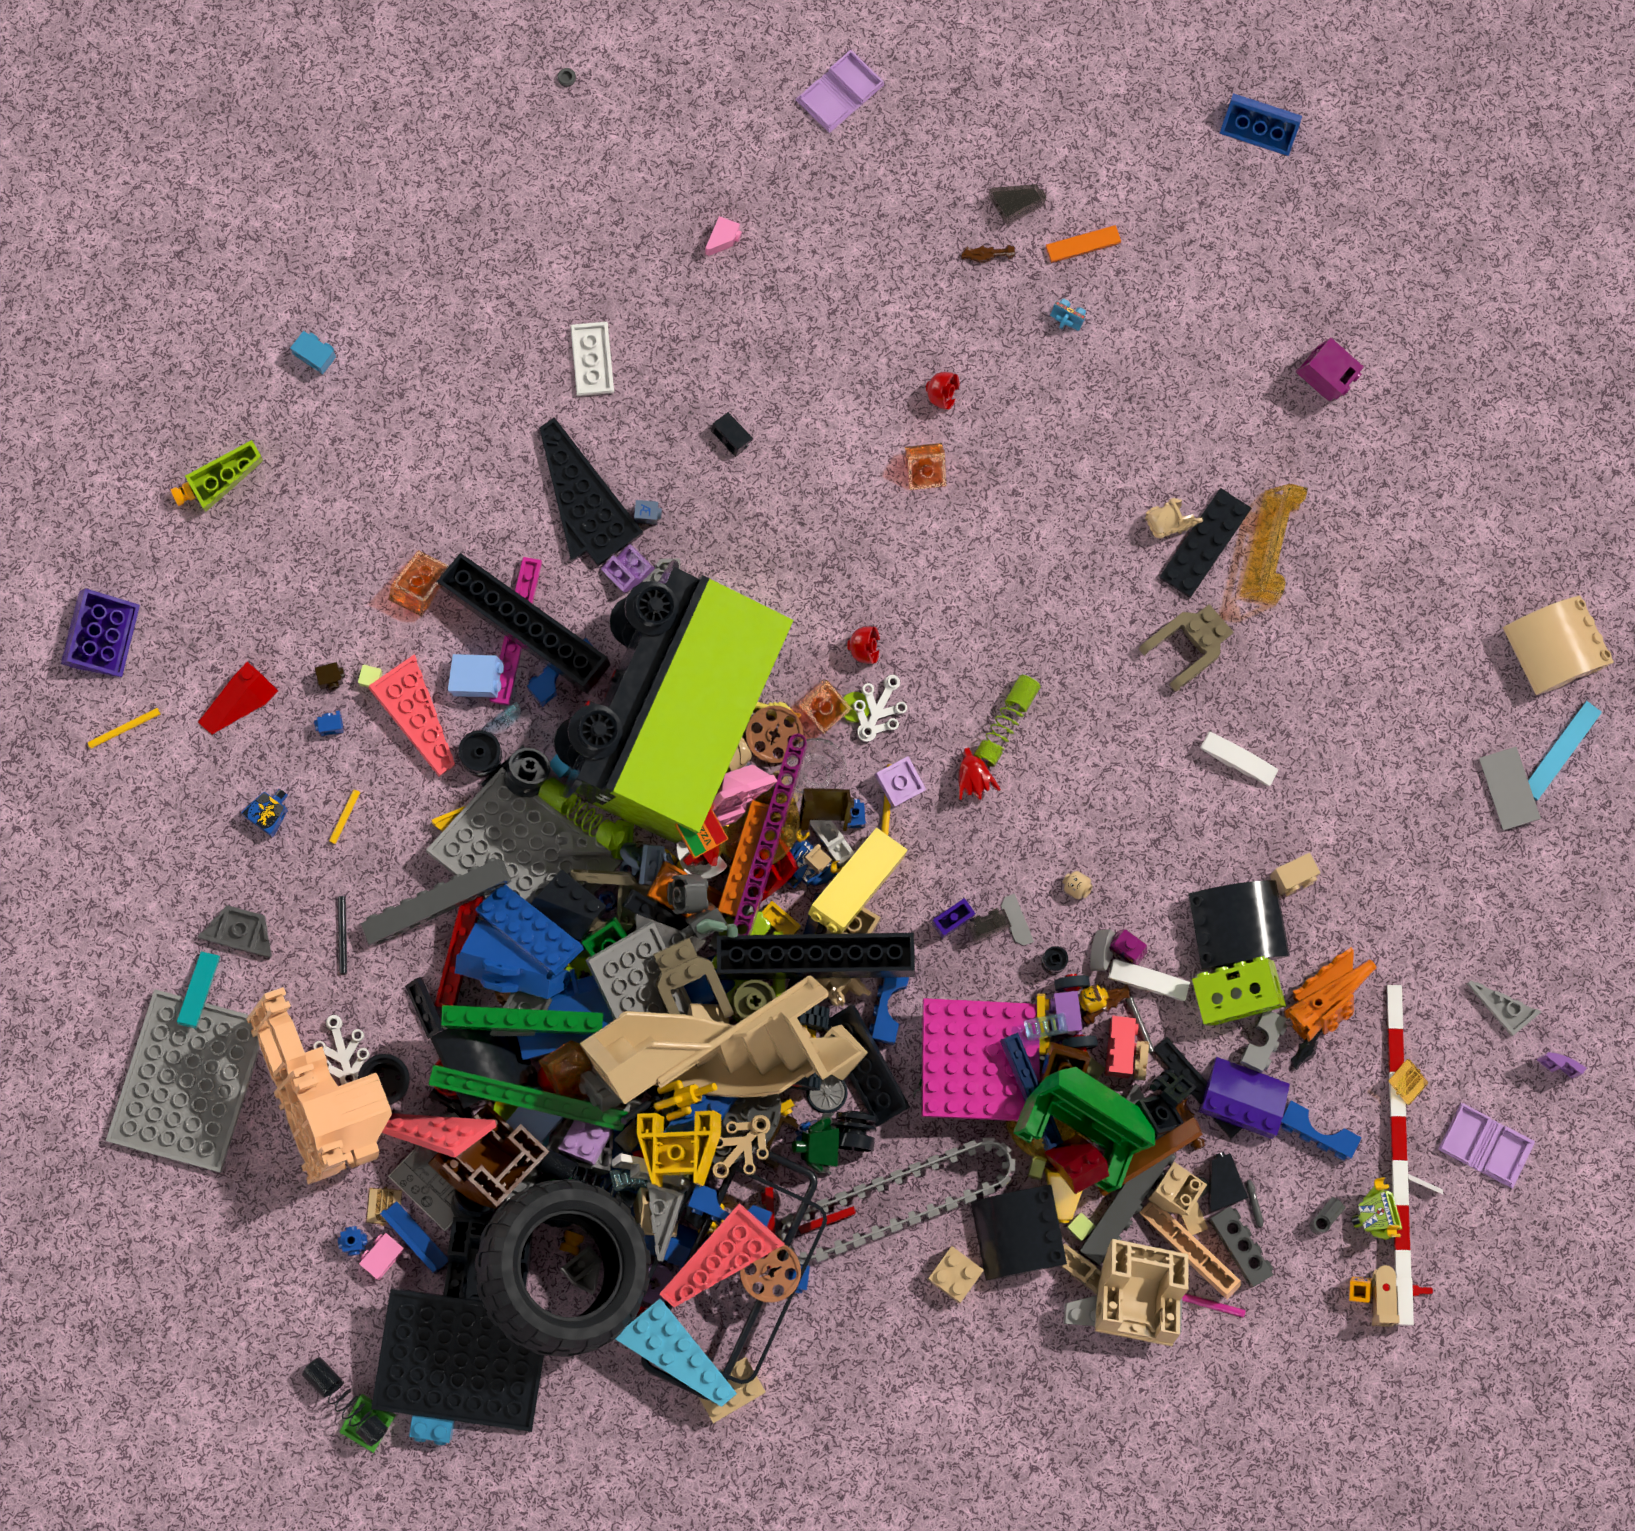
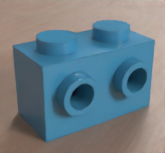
M303 331L290 347L292 354L321 374H324L336 358L334 348L326 342L323 344L318 341L319 338L310 332L308 334Z
M413 1415L409 1437H414V1441L418 1442L433 1440L434 1444L446 1445V1443H450L452 1440L455 1421Z

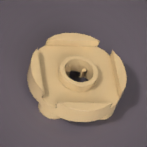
M1137 1041L1133 1079L1146 1080L1149 1051L1148 1041Z

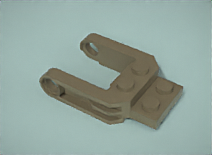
M1210 604L1197 614L1182 612L1139 647V651L1146 656L1155 646L1157 648L1175 632L1182 629L1185 636L1198 651L1204 654L1203 657L1169 684L1175 692L1216 661L1220 655L1221 643L1234 633Z
M586 869L571 870L570 876L574 880L587 881V883L620 885L618 889L617 920L625 932H628L636 924L635 913L622 906L632 889L657 904V901L647 896L652 885L639 884L638 880L630 872ZM600 918L589 931L596 930L610 919Z
M690 938L653 954L661 971L655 985L668 1014H680L670 990L697 980L705 974L714 997L724 1014V1018L726 1019L734 1015L712 962L697 956Z

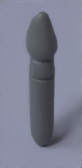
M1247 1180V1192L1254 1218L1258 1227L1262 1228L1263 1217L1255 1193L1256 1188L1251 1180Z

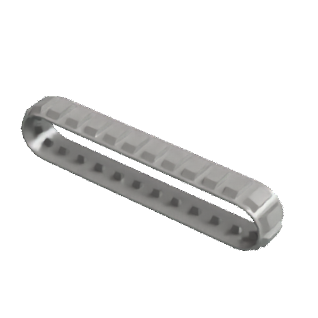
M982 1138L981 1142L977 1144L973 1140L963 1144V1149L960 1151L955 1147L945 1151V1156L939 1158L937 1154L927 1158L924 1165L917 1162L909 1165L906 1172H902L901 1169L891 1172L889 1174L890 1178L886 1180L881 1176L871 1180L872 1185L868 1187L863 1183L853 1187V1192L847 1194L846 1190L835 1194V1200L828 1201L825 1198L817 1201L816 1204L820 1205L827 1213L829 1212L828 1206L838 1202L841 1206L847 1205L846 1199L856 1195L860 1199L865 1198V1192L874 1188L878 1192L883 1191L884 1184L895 1181L898 1185L903 1183L902 1177L912 1173L916 1178L921 1176L920 1170L930 1166L933 1170L939 1169L938 1163L948 1159L952 1163L957 1162L958 1155L968 1152L972 1156L976 1154L975 1149L984 1146L985 1151H991V1148L994 1147L998 1150L996 1154L999 1157L1004 1155L1006 1162H1002V1169L1007 1170L1004 1177L1002 1174H999L996 1177L998 1183L991 1186L988 1182L982 1183V1189L973 1193L969 1189L964 1190L963 1197L953 1200L949 1196L945 1198L946 1203L938 1207H934L931 1203L926 1205L927 1211L918 1215L914 1211L908 1212L909 1218L900 1222L893 1218L890 1220V1226L879 1229L875 1225L871 1227L872 1233L862 1237L859 1233L853 1234V1240L844 1244L837 1240L834 1242L835 1247L823 1251L821 1247L815 1249L816 1255H813L811 1260L816 1259L817 1263L828 1259V1254L834 1252L835 1255L846 1252V1246L851 1244L854 1248L866 1244L865 1239L871 1237L872 1241L884 1237V1231L889 1230L892 1234L902 1230V1224L908 1223L909 1227L921 1222L920 1217L926 1215L927 1219L938 1216L940 1209L944 1208L946 1212L956 1209L960 1201H963L964 1205L976 1201V1195L981 1194L982 1197L994 1194V1188L998 1186L1002 1189L1011 1181L1008 1175L1015 1172V1159H1011L1009 1154L1011 1149L1004 1142L1001 1144L995 1142V1138ZM808 1206L803 1217L804 1221L809 1220V1214L818 1211V1209H810ZM790 1213L781 1221L783 1225L782 1230H777V1237L782 1242L786 1236L784 1233L787 1226L790 1228L795 1215L792 1216ZM792 1246L789 1247L793 1252L795 1251ZM788 1252L786 1253V1256H785L786 1259H788V1257H789ZM800 1252V1256H797L800 1265H803L806 1260V1252Z

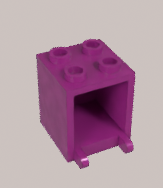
M1330 337L1312 350L1309 357L1296 370V373L1321 396L1331 401L1334 398L1337 400L1341 395L1344 396L1351 387L1349 385L1360 378L1362 375L1360 371L1364 366Z

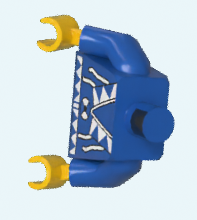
M801 829L797 831L796 838L789 848L799 868L787 883L792 888H795L801 881L807 886L826 884L843 868H837V863L840 860L833 863L830 862L818 875L804 862L805 856L814 847L807 840L804 842L810 833L808 832L805 836H802Z

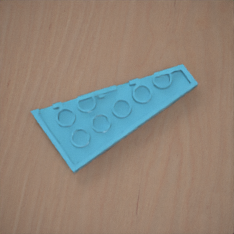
M661 1298L626 1326L616 1338L620 1343L721 1407L737 1394Z

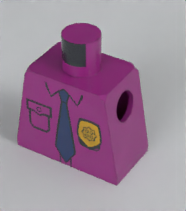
M1126 929L1116 932L1109 947L1127 962L1134 965H1139L1147 954V945Z

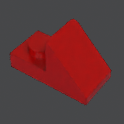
M719 845L695 859L689 854L683 861L687 866L694 865L696 867L704 861L703 857H705L711 866H717Z

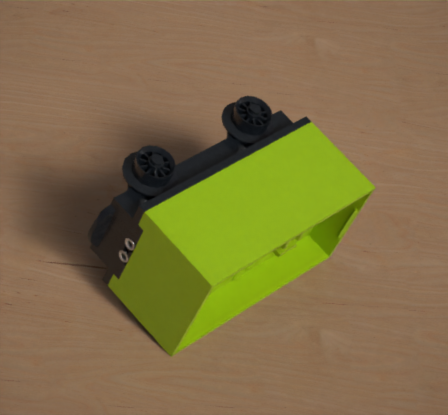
M674 559L669 563L658 582L646 581L633 587L627 597L617 602L611 610L609 618L610 630L615 639L624 645L627 650L619 669H615L610 681H612V684L609 685L604 695L605 699L602 705L588 700L584 707L577 710L572 717L562 722L556 730L554 737L555 752L559 759L571 768L570 775L564 786L563 797L569 798L575 792L586 797V802L675 844L683 839L674 824L699 833L794 620L704 575L696 578L680 570L678 561Z

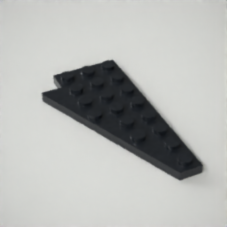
M554 417L539 427L570 559L574 562L587 552L595 564L600 566L644 533Z

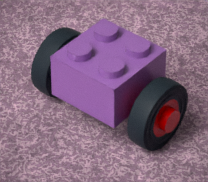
M1068 974L1063 978L1056 979L1054 981L1055 990L1063 993H1054L1049 1002L1048 1012L1049 1014L1052 1013L1053 1016L1052 1021H1050L1051 1033H1055V1037L1073 1036L1062 1040V1045L1083 1051L1096 1048L1098 1046L1097 1037L1082 1035L1081 1032L1082 1022L1078 991L1090 986L1089 977Z

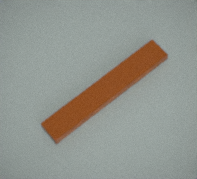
M1194 1117L1156 1140L1155 1146L1135 1153L1131 1159L1123 1184L1202 1136L1203 1134L1197 1120ZM1098 1187L1100 1193H1101L1103 1196H1106L1107 1194H1109V1193L1106 1192L1105 1190H1103V1189H1101L1100 1187Z

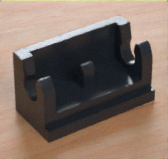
M729 412L716 420L711 428V432L735 457L750 446L749 443L753 440V437Z

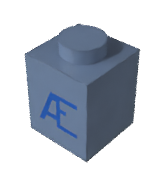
M636 500L634 521L641 524L657 525L658 519L662 518V508H659V503L656 501Z

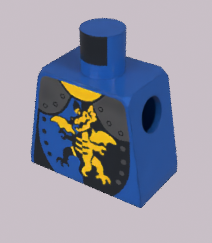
M278 789L273 796L263 792L241 813L249 821L271 837H274L288 812V809L282 804L288 795L281 789Z

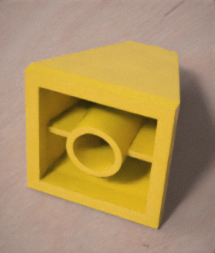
M1044 1167L1047 1185L1052 1186L1058 1221L1060 1223H1069V1219H1073L1082 1191L1074 1194L1055 1168Z

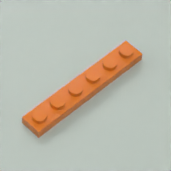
M754 800L751 802L718 908L720 913L733 917L737 915L769 805Z

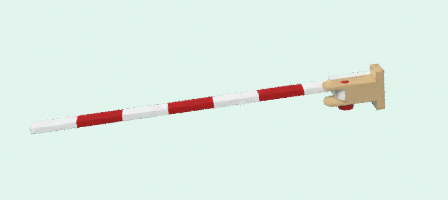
M1387 985L1389 1080L1404 1064L1402 985ZM1405 1073L1396 1084L1398 1089H1400V1083H1403L1405 1080ZM1389 1082L1392 1189L1402 1229L1397 1230V1234H1401V1237H1394L1395 1271L1392 1267L1384 1265L1377 1268L1372 1275V1326L1414 1325L1413 1296H1418L1419 1294L1430 1295L1433 1293V1288L1412 1285L1406 1102Z

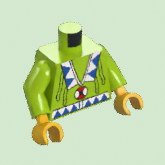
M1382 1177L1374 1180L1373 1188L1363 1198V1202L1358 1205L1360 1214L1352 1217V1223L1355 1228L1364 1226V1230L1370 1232L1374 1237L1388 1240L1393 1237H1401V1234H1397V1230H1401L1402 1226L1393 1193L1386 1190L1383 1191L1388 1189L1389 1185H1384V1179L1386 1178Z

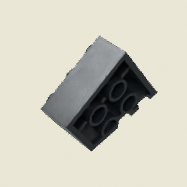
M562 869L531 903L533 907L577 941H580L605 914L606 910L604 903Z

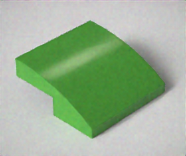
M361 1394L348 1417L363 1403H365V1406L353 1416L350 1424L354 1425L360 1422L369 1411H372L368 1418L377 1415L389 1429L396 1414L371 1409L372 1399ZM350 1418L346 1419L340 1433L374 1453L382 1439L373 1446H368L356 1433L357 1426H349Z

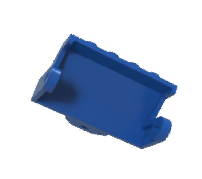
M485 919L475 923L462 950L456 955L455 973L481 980L484 988L501 993L521 991L549 999L565 990L571 979V973L568 970L563 969L556 976Z

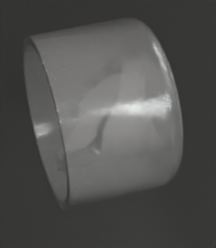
M807 739L806 754L820 752L828 755L836 762L840 770V782L834 789H843L847 764L842 751L838 746L826 739ZM803 741L797 744L795 748L802 747ZM820 754L805 756L798 777L801 787L803 789H828L834 777L830 762ZM790 758L788 760V765L790 767H793L794 763L798 759ZM813 763L823 765L827 770V779L823 783L811 782L805 775V769L808 765ZM786 776V783L789 785L792 779L790 776ZM796 786L794 794L801 801L803 791Z

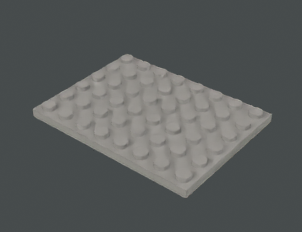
M503 768L493 776L426 849V853L454 875H464L468 873L467 870L469 868L485 865L484 862L491 858L503 860L512 881L506 885L530 904L561 869L568 875H571V870L615 871L621 864L611 854L610 856H557L559 847L562 845L555 842L558 833L586 834L539 796L524 798L513 794L505 784L504 774L506 770ZM576 880L593 895L603 885ZM495 890L483 895V898L487 899Z
M154 989L106 1141L221 1173L260 1050L258 1036H252V1024H248L246 1020L249 1016L248 1014L207 1003L204 1005L197 1029L178 1025L177 1019L185 997Z

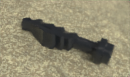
M1322 1029L1312 1040L1307 1041L1306 1038L1303 1043H1299L1296 1055L1291 1057L1292 1066L1296 1070L1299 1069L1302 1063L1312 1059L1316 1054L1318 1045L1316 1040L1322 1033Z
M436 1088L428 1096L433 1103L435 1101L440 1102L447 1107L448 1112H455L460 1118H472L474 1116L471 1108L464 1109L459 1100H449Z

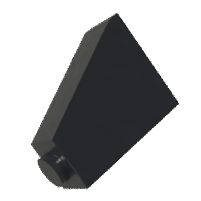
M1224 1152L1213 1155L1214 1159L1210 1161L1209 1213L1248 1198L1231 1153L1226 1155Z

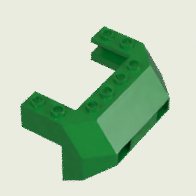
M1077 1067L1055 1072L1047 1076L1026 1099L1013 1132L1028 1143H1031L1033 1137L1038 1140L1042 1137L1048 1119L1052 1115L1105 1149L1103 1157L1107 1161L1109 1176L1095 1183V1185L1108 1193L1121 1188L1133 1154L1155 1146V1131L1140 1108Z

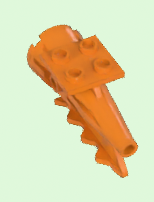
M1350 947L1342 954L1337 955L1329 965L1322 967L1314 977L1307 979L1302 987L1293 991V999L1298 1002L1284 1010L1283 1013L1285 1018L1291 1019L1293 1023L1292 1028L1304 1040L1307 1038V1041H1310L1321 1029L1324 1035L1329 1031L1333 1032L1338 1028L1340 1022L1344 1019L1348 1020L1354 1014L1353 993L1377 969L1372 960L1369 959L1353 969L1354 949Z

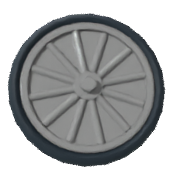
M829 1075L824 1080H821V1089L819 1091H806V1097L811 1107L821 1113L836 1112L845 1104L848 1095L844 1080H840L833 1075Z

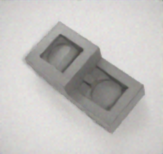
M1111 929L1097 930L1090 957V969L1092 971L1107 970L1113 953L1108 950L1115 935Z

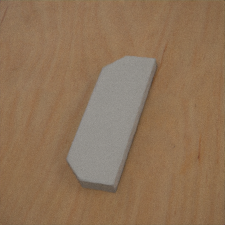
M1015 894L1005 897L1001 908L1015 942L1024 946L1033 943L1034 940Z

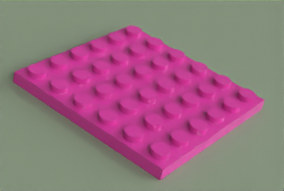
M924 998L922 1000L921 1117L1018 1121L1025 1101L1000 1040L1014 1033H1019L1040 1084L1037 1004Z

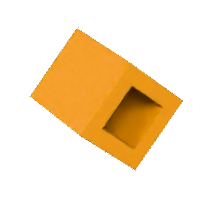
M1352 1276L1350 1280L1349 1301L1369 1303L1372 1294V1278Z

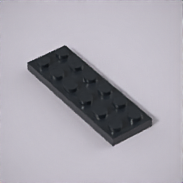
M1220 488L1200 518H1202L1203 522L1198 523L1192 528L1159 578L1191 598L1252 508Z
M852 1004L830 1017L828 1029L824 1030L825 1033L832 1027L842 1025L868 1052L850 1072L849 1077L869 1114L877 1117L876 1127L911 1108L856 1006Z

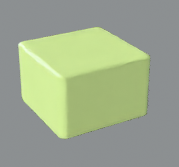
M362 665L358 683L360 686L369 687L370 684L382 677L383 672L380 668Z
M1033 1156L1027 1176L1040 1180L1046 1159Z
M1080 1213L1067 1226V1229L1079 1241L1084 1240L1095 1228V1225L1083 1213Z

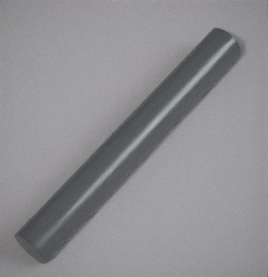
M1133 997L1125 999L1132 1017L1136 1018L1135 1024H1138V1032L1142 1041L1149 1042L1148 1053L1153 1052V1045Z

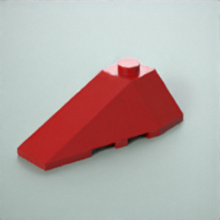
M246 662L232 677L198 723L213 735L238 719L265 706L278 690L249 662Z

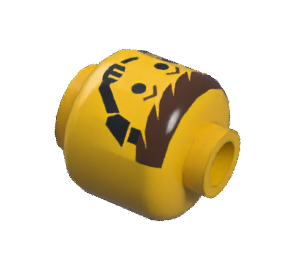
M1097 984L1081 990L1078 997L1083 1010H1087L1090 1013L1105 1008L1107 1005L1106 999L1109 998L1106 989H1101Z

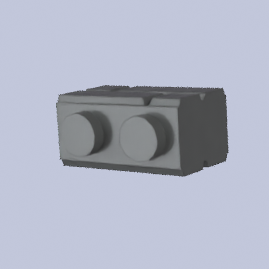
M595 1068L581 1074L579 1089L582 1094H587L594 1107L597 1106L604 1112L611 1107L621 1104L620 1098L602 1079Z

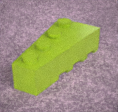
M251 440L185 475L204 511L207 512L262 463L263 459Z

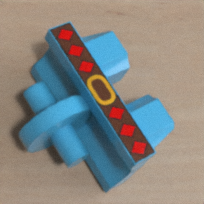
M1064 298L1060 302L1056 301L1050 316L1061 322L1059 328L1063 329L1066 325L1079 331L1086 318V310L1081 307L1073 310L1070 308V302Z

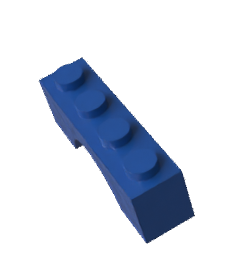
M586 638L584 639V641L593 646ZM548 666L543 669L541 675L532 677L527 685L528 691L542 707L557 696L555 684L559 674Z
M909 977L884 978L883 986L879 985L877 997L881 998L879 1005L875 1004L873 1016H876L875 1024L871 1023L869 1030L874 1041L891 1045L895 1044L899 1023L894 1021L888 1012V1000L896 991L907 988Z
M1293 1101L1288 1102L1284 1110L1281 1129L1288 1133L1294 1131L1300 1134L1299 1138L1303 1141L1310 1142L1311 1140L1317 1143V1148L1325 1152L1328 1150L1334 1152V1156L1342 1161L1353 1157L1362 1137L1345 1128L1334 1135L1319 1133L1312 1127L1309 1121V1109Z
M696 1184L688 1204L692 1208L691 1212L701 1216L704 1212L711 1215V1220L721 1223L730 1213L720 1207L717 1200V1191ZM752 1205L748 1211L768 1227L773 1213Z

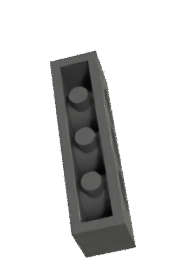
M1230 1206L1208 1220L1250 1288H1253L1273 1276V1267L1268 1260H1264L1261 1253L1263 1252L1258 1243H1254L1250 1238L1252 1234L1246 1225H1242L1239 1220L1241 1216L1237 1209H1232ZM1228 1224L1235 1225V1234H1230L1227 1231ZM1239 1241L1246 1243L1247 1249L1245 1252L1238 1249ZM1250 1258L1257 1260L1258 1265L1256 1269H1252L1249 1266L1248 1261Z

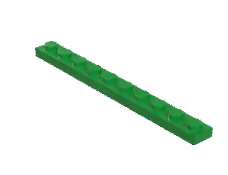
M434 1064L428 1085L619 1131H623L624 1128L621 1118L628 1113L625 1110L613 1107L602 1112L597 1106L594 1107L588 1101Z

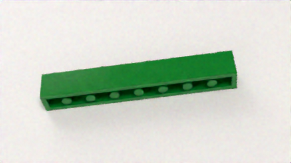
M442 1005L441 1028L593 1035L601 1030L603 1025V1013Z

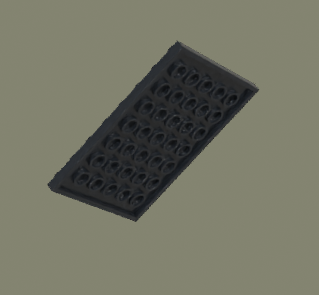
M390 1288L371 1409L532 1432L544 1355L536 1354L509 1340L504 1335V1332L489 1319L486 1313L487 1310L481 1300Z

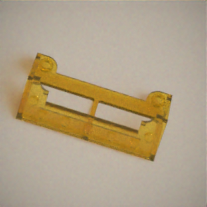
M1289 483L1264 491L1240 597L1275 606L1282 597L1286 581L1281 574L1276 573L1289 513L1294 509L1299 510L1300 504L1306 499L1308 488ZM1283 490L1282 495L1274 493Z

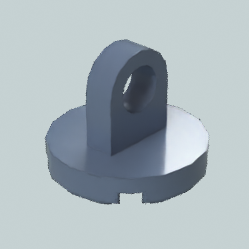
M627 842L620 849V855L624 859L620 866V871L628 872L627 868L631 866V874L637 878L641 870L643 847L638 848L636 843Z

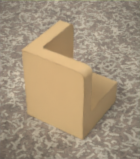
M817 844L805 856L804 862L819 875L832 859Z

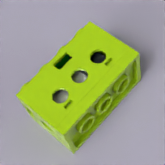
M1264 956L1254 958L1252 963H1246L1245 961L1236 963L1233 968H1217L1215 973L1202 972L1196 974L1197 978L1192 979L1203 1024L1207 1026H1215L1286 1007L1275 963Z

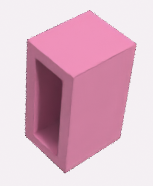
M387 1233L384 1235L380 1234L373 1242L375 1246L370 1251L366 1250L360 1257L362 1261L359 1264L377 1280L383 1277L406 1250Z

